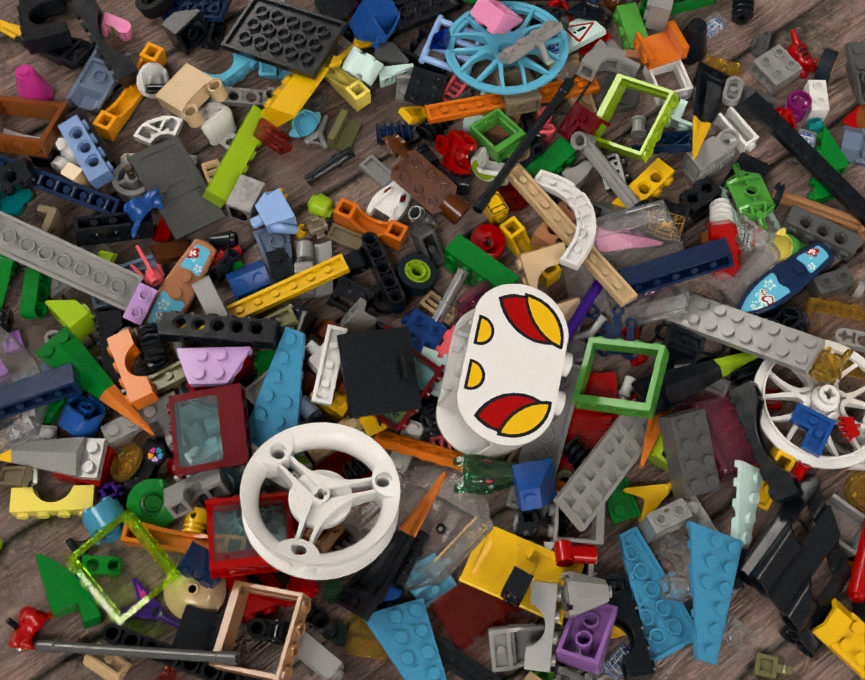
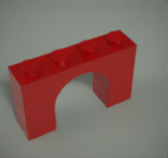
M248 575L225 577L230 594L235 580L250 583ZM291 575L289 584L285 589L304 593L311 599L317 597L316 594L320 593L316 580L303 579ZM249 593L241 622L249 623L252 619L257 618L256 616L265 614V616L277 612L278 608L283 606L289 608L296 605V602Z

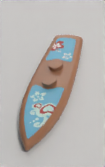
M195 239L157 290L158 294L149 308L142 326L147 323H155L159 329L163 312L174 310L187 313L196 297L191 284L206 276L217 252L210 243L201 239Z

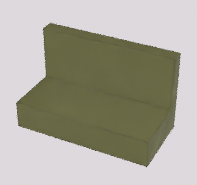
M341 109L327 137L328 147L341 152L347 147L351 148L362 127V123L349 119L348 111Z

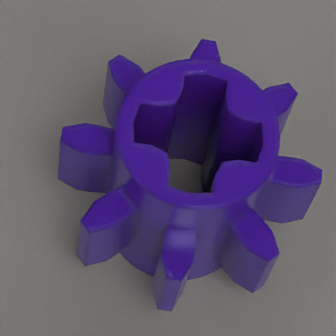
M114 480L108 484L103 482L104 486L98 490L103 495L99 498L100 501L108 496V493L113 499L117 500L125 497L120 492L123 486L121 484L116 486Z

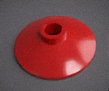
M483 224L477 227L470 238V242L494 259H497L503 253L506 246L504 233L493 224ZM489 240H492V245L489 247L487 243Z

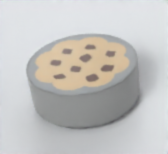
M857 280L850 291V297L859 299L865 290V282Z

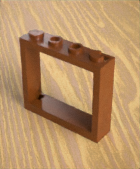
M0 95V118L3 114L51 120L40 139L0 134V152L47 158L61 135L58 125L66 121L64 115L69 113L68 104Z

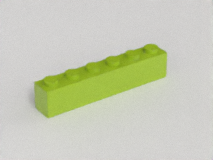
M255 105L246 114L202 195L203 198L220 208L227 202L240 175H244L249 168L247 165L248 161L253 160L257 153L255 151L256 146L259 147L264 140V137H262L263 133H267L272 125L261 114L262 109Z

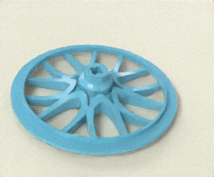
M500 1L514 13L527 16L519 29L513 32L510 30L504 35L498 33L493 35L474 21L475 17L470 14L471 10L461 15L452 24L444 42L447 64L462 82L480 91L511 95L535 90L554 79L561 72L568 58L569 41L563 28V30L554 35L555 38H549L544 42L546 46L557 43L559 46L558 56L547 50L549 58L556 61L549 71L525 57L527 55H541L539 48H534L510 65L499 62L497 55L503 52V49L514 45L518 39L526 37L532 30L541 27L545 21L554 20L559 22L549 12L531 4L517 1ZM532 18L542 22V24L529 26ZM470 24L476 32L462 31ZM457 39H470L485 44L484 46L454 49ZM455 55H472V57L460 67ZM486 59L492 61L477 79H474L465 72L466 69L479 61ZM516 66L520 72L523 84L505 86L503 69ZM524 67L539 72L543 76L527 83ZM498 69L501 86L481 82Z

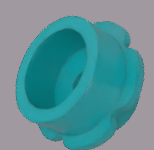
M812 118L807 121L808 125L806 128L810 131L818 132V130H822L825 124L822 122V118Z

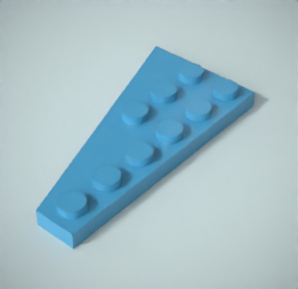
M285 327L249 418L251 443L259 447L276 434L298 426L300 422L302 368L305 356L306 334L289 327ZM296 453L294 458L298 461V454Z
M687 521L686 529H689L687 549H690V562L688 563L690 597L693 598L691 617H694V631L692 632L694 659L711 665H717L743 541Z
M636 526L620 534L617 538L625 571L628 574L632 599L637 603L638 619H641L643 623L644 639H647L649 643L650 659L656 663L693 642L694 621Z
M423 598L375 611L368 622L364 620L403 680H447Z

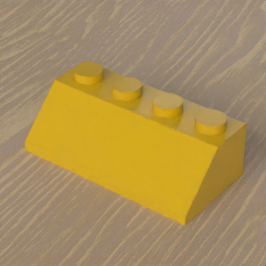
M323 66L315 80L292 72L287 74L281 80L282 85L272 92L273 97L263 104L264 109L261 111V114L275 128L295 118L329 69Z

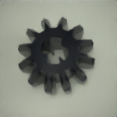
M437 402L425 405L420 409L419 413L422 428L430 437L442 435L436 421Z

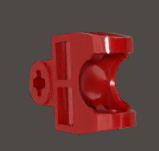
M449 130L448 136L443 134L437 135L435 149L443 155L442 165L458 174L471 173L472 168L468 161L469 151L476 150L477 142L474 138L463 130Z

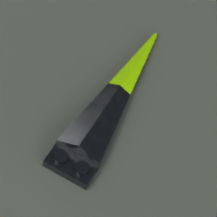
M743 352L665 370L654 417L669 411L675 404L682 403L758 357ZM652 374L631 383L640 402L645 403Z

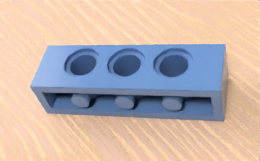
M76 114L58 125L87 179L96 190L115 179L112 173L115 169L109 160L105 161L104 157H106V154L101 146L97 147L96 143H98V140L93 133H89L90 126L85 119L81 120Z

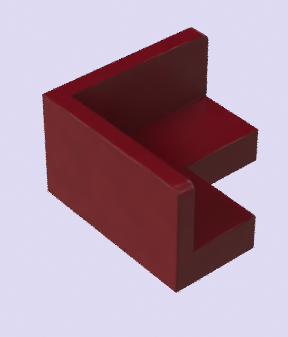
M576 101L556 132L571 142L572 135L581 128L594 136L601 124L607 127L611 124L587 106Z

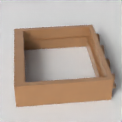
M235 580L213 651H232L249 593L296 602L277 672L273 674L236 665L209 662V666L218 670L262 680H289L293 673L294 659L299 652V641L305 631L306 616L311 610V598L301 592Z

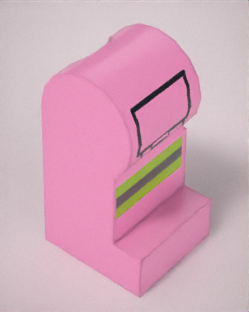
M104 13L102 21L103 36L107 37L108 34L119 37L122 41H129L133 38L134 33L130 22L110 13Z

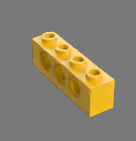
M657 158L629 187L640 201L647 199L651 203L650 200L652 198H657L661 194L662 189L665 186H670L674 178L672 177L675 170L660 158ZM618 197L612 202V204L626 208ZM625 218L624 226L629 222V219Z

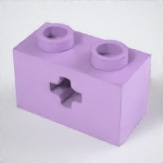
M140 282L123 318L142 326L158 291Z

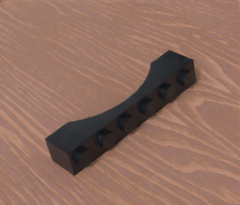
M76 0L72 2L75 7L74 14L78 20H83L80 24L86 33L90 32L91 35L88 37L92 44L98 45L96 50L101 59L106 58L104 64L109 71L113 70L114 74H112L115 82L117 84L121 83L124 89L136 83L139 71L130 56L113 50L103 39L102 21L104 14L95 0Z
M750 380L729 390L731 394L730 402L738 411L737 419L741 426L745 428V438L752 445L754 450L752 452L753 458L762 469L760 470V475L769 486L768 494L770 498L782 504L804 495L797 476L782 467L771 455L765 444L761 428L762 410L765 401L758 384Z

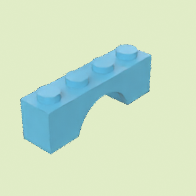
M232 53L234 61L229 70L216 75L204 73L212 78H219L225 87H233L250 72L256 70L259 67V61Z

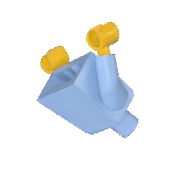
M282 188L264 192L255 204L258 215L249 219L253 229L264 225L268 233L295 234L298 238H304L307 234V231H303L305 225L300 224L297 227L295 215L286 201L288 194H283L284 190Z

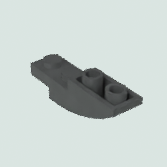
M849 42L845 45L847 56L845 67L848 80L859 105H865V43Z

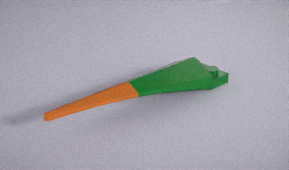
M65 326L35 352L51 369L72 363L80 373L82 389L123 415L151 436H155L151 428L135 408L128 404L125 396L89 351Z

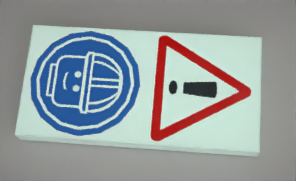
M577 18L570 22L566 30L569 41L568 54L604 36L606 29L598 22ZM558 43L546 46L547 50L558 56ZM536 55L543 62L541 55ZM550 59V61L545 64L549 65L555 61Z

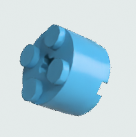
M111 496L104 497L100 503L82 512V523L96 545H101L100 542L104 541L107 544L116 541L122 535L125 520L132 521L119 500L113 499Z

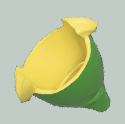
M786 228L779 229L774 234L775 238L771 248L774 257L772 260L776 265L808 247V245L802 243L795 236L786 233Z

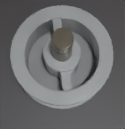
M128 161L119 164L113 171L115 179L112 180V184L122 201L129 202L136 197L142 198V195L147 193Z

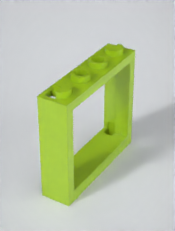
M617 73L597 112L607 122L610 121L626 88L666 101L640 151L602 139L601 136L606 128L604 124H601L594 134L595 145L613 152L618 151L621 155L646 163L648 158L652 156L656 143L661 139L662 131L665 125H668L673 110L677 108L679 98L673 90Z

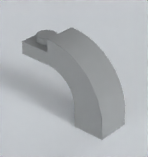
M600 47L589 51L584 56L576 75L590 82L601 71H612L634 78L641 64L625 57L627 52L623 50Z

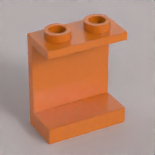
M674 20L667 23L666 30L643 38L638 31L633 40V47L635 51H638L642 64H645L648 70L686 58L690 48Z

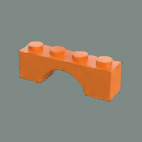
M342 197L333 211L334 223L362 235L367 232H374L382 244L401 252L409 237V226L393 219L385 222L372 218L358 204Z
M127 328L107 338L109 344L107 351L115 360L113 367L117 373H120L121 378H119V382L122 388L126 389L127 394L125 398L130 406L133 405L139 411L159 401L160 398L153 382L147 376H135L132 373L134 360L141 353L136 337Z

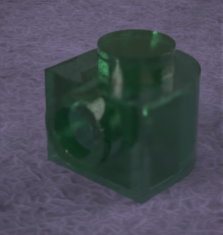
M343 579L326 581V585H322V596L327 598L328 604L335 603L344 588Z

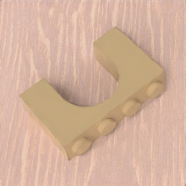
M557 242L516 255L517 260H515L517 270L521 271V284L538 289V279L541 273L550 266L560 264V258L566 251L564 242ZM571 297L555 302L562 311L566 322L570 320L580 304V298Z

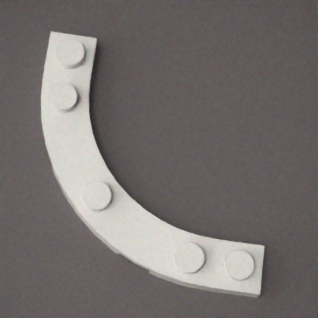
M541 169L534 180L544 191L562 199L575 215L577 221L576 232L569 247L560 258V264L578 271L595 241L596 217L594 208L587 195L576 188L573 182Z

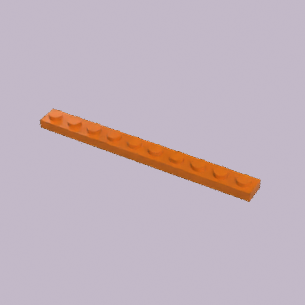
M582 77L575 78V85L564 99L579 97L589 81ZM596 77L584 95L599 93L600 86ZM564 80L549 82L538 88L542 96L541 103L550 102ZM489 93L425 105L424 111L428 123L434 124L488 114L497 108L504 111L505 105L500 94Z
M386 430L377 433L374 437V440L383 449L393 450L402 455H410L423 461L427 460L440 466L455 468L460 472L472 473L478 477L491 478L498 483L514 486L511 466L492 461L493 463H486L483 460L487 459L473 458L456 450ZM555 479L557 494L567 482Z

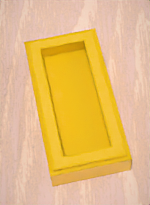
M423 106L401 107L398 111L408 124L421 123L427 118Z

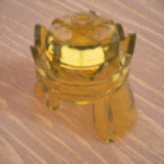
M827 347L826 352L822 350L808 372L810 377L815 378L819 383L831 382L834 384L837 378L841 380L843 365L852 356L853 349H847L843 355L830 353L831 347Z

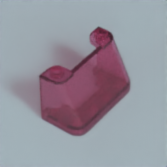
M731 395L700 400L689 405L690 409H705L720 484L737 477L738 468L734 467L735 460L744 461L761 469L759 463L753 458L752 452L754 450L752 445L745 438V428L741 426L737 419L738 411L730 402Z

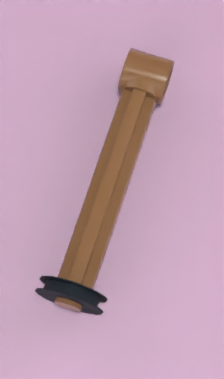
M780 182L776 184L771 194L775 204L774 210L778 205L791 208L795 204L835 224L855 231L862 236V240H865V227L852 214L784 191L785 184L782 186Z

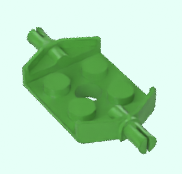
M734 163L731 167L735 174L727 179L724 188L728 187L739 211L738 218L756 221L761 231L763 229L766 230L768 225L764 219L775 208L769 191L759 173L745 172L741 170L739 163ZM750 190L755 192V194H749L747 191Z

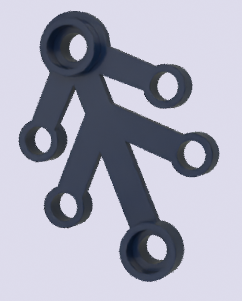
M593 303L591 308H594L595 311L593 314H590L588 311L586 317L593 318L596 321L601 314L599 313V307ZM615 304L612 307L613 327L606 320L601 327L607 333H596L595 337L602 336L614 340L616 338L624 339L621 336V319L625 312L624 307H621L619 304ZM620 307V313L616 314V308ZM632 317L625 320V326L627 327L625 341L634 342V333L638 322ZM633 320V326L629 327V321ZM597 350L598 354L602 357L622 355L626 360H634L639 355L607 351L605 354H602L601 350Z

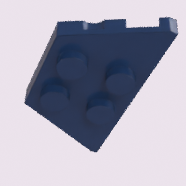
M693 131L662 132L661 139L656 143L653 153L669 152V154H676L678 152H691ZM634 144L631 147L634 150L640 151L643 144Z

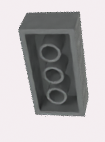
M691 408L657 417L673 496L690 498L720 489L721 485L705 409Z

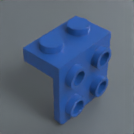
M416 308L409 314L406 312L401 320V323H403L402 327H409L412 347L419 353L422 352L423 347L435 350L446 332L445 325L438 321L436 322L435 319Z

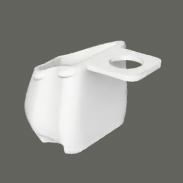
M208 102L199 109L204 118V122L199 128L209 139L211 145L221 144L225 149H228L230 145H227L226 142L234 138L236 135L234 132L237 130L232 112L222 102Z

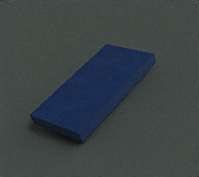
M174 0L171 9L165 15H162L161 18L165 21L173 12L199 9L206 22H224L232 0Z

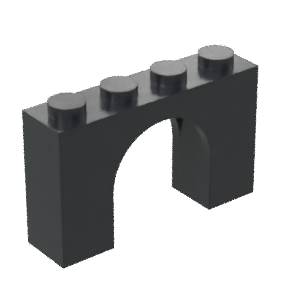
M19 0L17 10L20 15L18 18L23 36L22 43L25 49L28 48L30 55L73 45L66 20L46 25H37L44 18L67 13L64 0Z

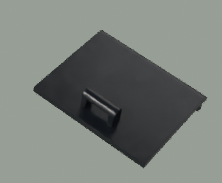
M408 326L337 335L350 419L422 409Z

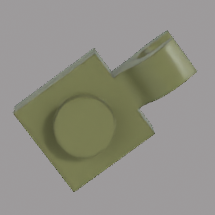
M757 652L755 654L753 675L773 680L776 679V674L789 678V676H792L793 667L778 664L779 657Z

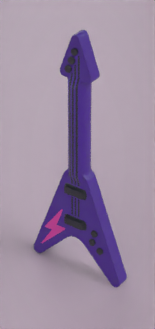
M133 578L132 581L138 598L137 603L116 610L114 614L117 616L163 620L178 628L180 619L166 613L137 578Z

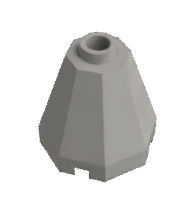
M573 571L562 572L560 575V581L564 580V585H559V588H562V610L567 611L564 614L565 618L579 616L608 603L609 598H612L611 585H608L604 579Z

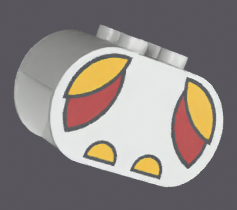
M523 284L500 285L486 292L478 301L475 309L468 311L456 323L437 402L436 421L445 440L459 452L478 459L500 458L539 437L549 427L554 415L559 416L565 405L566 394L563 391H559L561 376L566 377L569 374L573 363V354L566 352L569 333L565 317L558 305L548 295L534 287Z

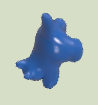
M159 187L142 195V198L136 197L125 203L123 210L134 222L131 230L132 238L136 237L141 221L152 208L160 210L164 208L163 197L161 194H158L160 191Z

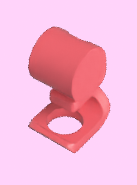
M541 106V109L537 111L536 120L547 106ZM553 114L539 132L540 134L547 135V137H542V142H551L554 139L556 128L551 124Z

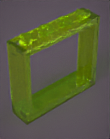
M131 509L125 510L65 559L68 563V569L73 574H77L81 579L82 587L87 591L90 590L94 595L95 603L99 607H103L108 613V619L118 626L182 575L180 571L176 570L177 566ZM124 521L168 578L122 615L78 558Z

